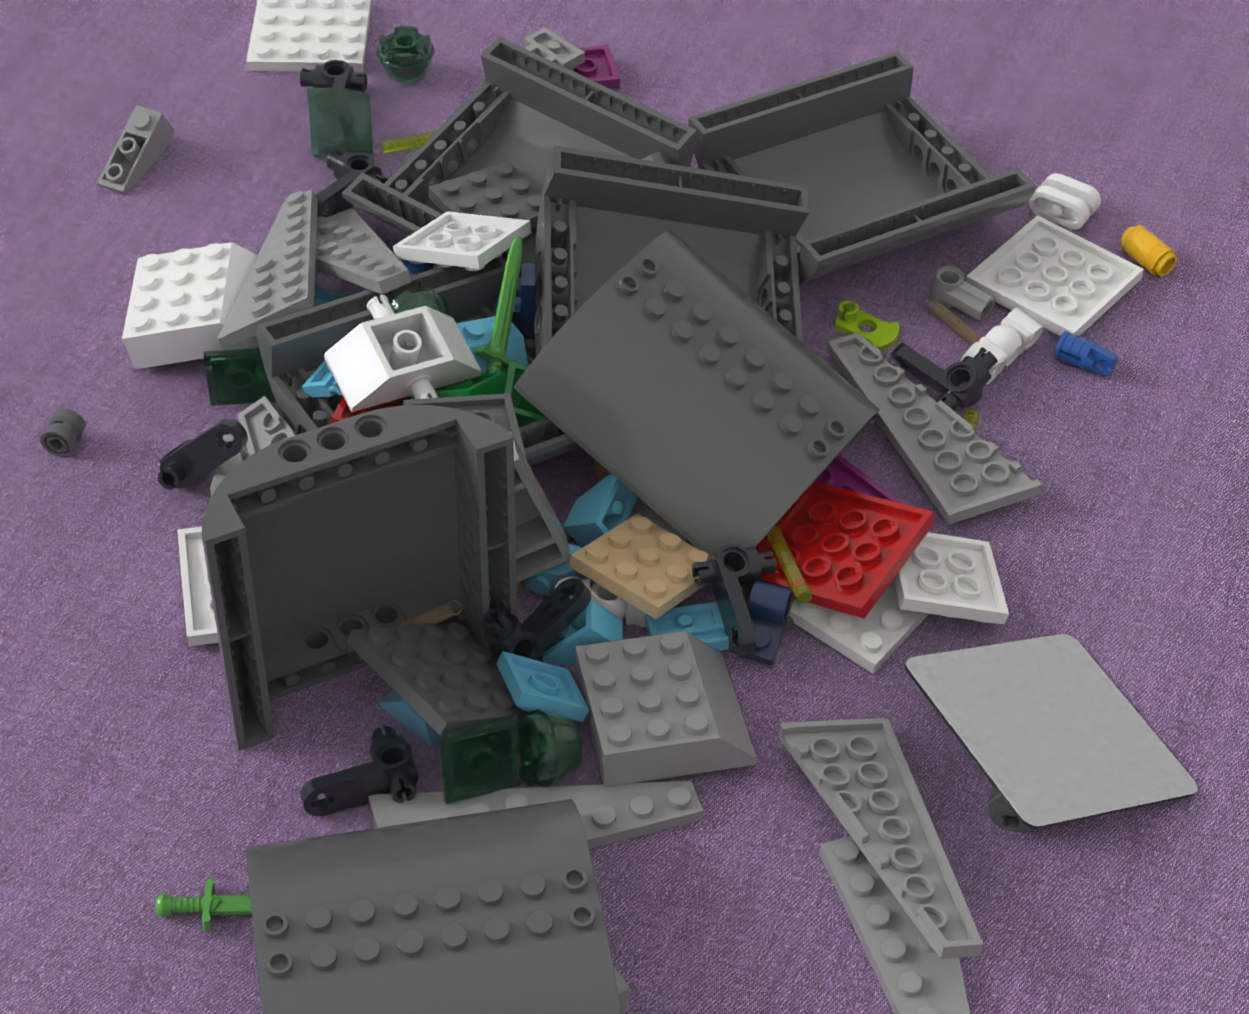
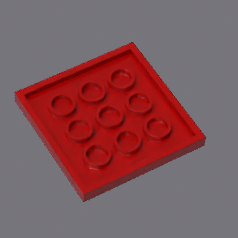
M814 482L755 548L758 553L771 550L774 556L769 559L775 558L776 560L775 573L761 575L760 581L793 589V599L865 619L934 525V512Z

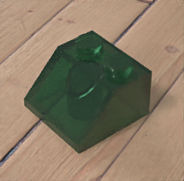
M340 87L308 88L310 138L313 157H329L331 153L334 154V151H339L342 154L352 152L372 155L373 138L370 94Z

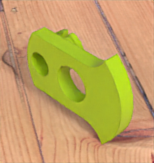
M845 300L839 304V313L835 321L836 331L847 336L858 332L881 352L895 345L899 337L900 327L898 321L885 322L859 310L858 303L852 306L853 301ZM864 325L871 326L875 330L873 332H863L859 327Z

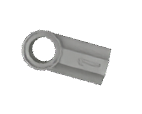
M949 265L941 266L935 273L931 291V301L935 305L936 303L933 300H937L947 309L956 307L980 322H983L989 316L995 305L996 298L964 281V274L959 268Z

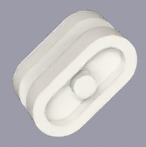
M1059 173L1049 175L1041 186L1035 190V193L1029 200V206L1036 215L1071 230L1080 229L1101 205L1100 194L1095 188Z

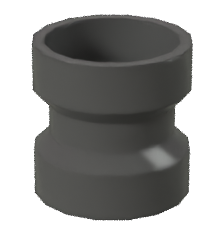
M64 408L58 409L50 419V426L45 428L40 441L44 449L50 454L66 457L74 451L77 439L82 436L86 424L82 416L77 412Z

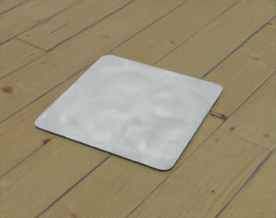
M1058 634L916 656L907 659L905 663V670L1016 817L1030 828L1041 829L1191 797L1198 790L1194 779L1080 642L1070 635Z

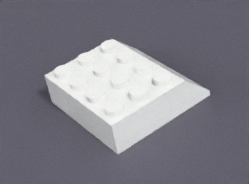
M230 242L224 244L214 243L206 247L194 249H179L175 252L158 255L149 254L138 258L122 336L134 369L258 350L257 335L226 350L223 349L218 341V335L258 255Z

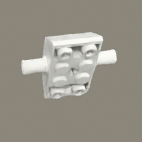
M380 295L379 297L382 304L378 301L377 296L367 303V309L374 320L360 323L325 352L324 355L351 412L411 395L415 399L438 398L434 390L435 388L478 377L482 373L452 317L428 306L395 314L385 295Z

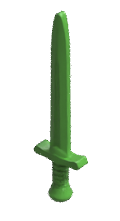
M521 237L514 238L509 249L490 348L482 346L475 350L476 355L489 361L487 372H500L502 368L507 369L509 361L517 363L516 360H510L506 357L521 266Z
M211 878L206 880L205 894L202 898H176L166 893H161L155 901V911L162 918L176 912H202L204 932L212 930L211 916L252 915L250 895H216L215 880Z

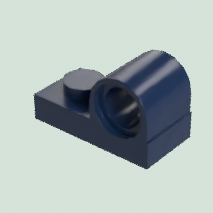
M521 263V277L518 279L511 322L523 336L534 337L535 263ZM500 293L495 298L494 316H496Z
M759 580L755 581L748 602V611L756 633V649L753 653L739 655V657L774 665L794 601L793 589Z

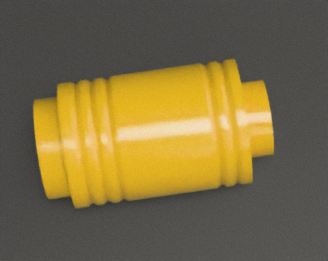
M1143 225L1129 227L1123 233L1121 249L1154 276L1158 274L1160 277H1163L1175 267L1177 263L1175 251Z

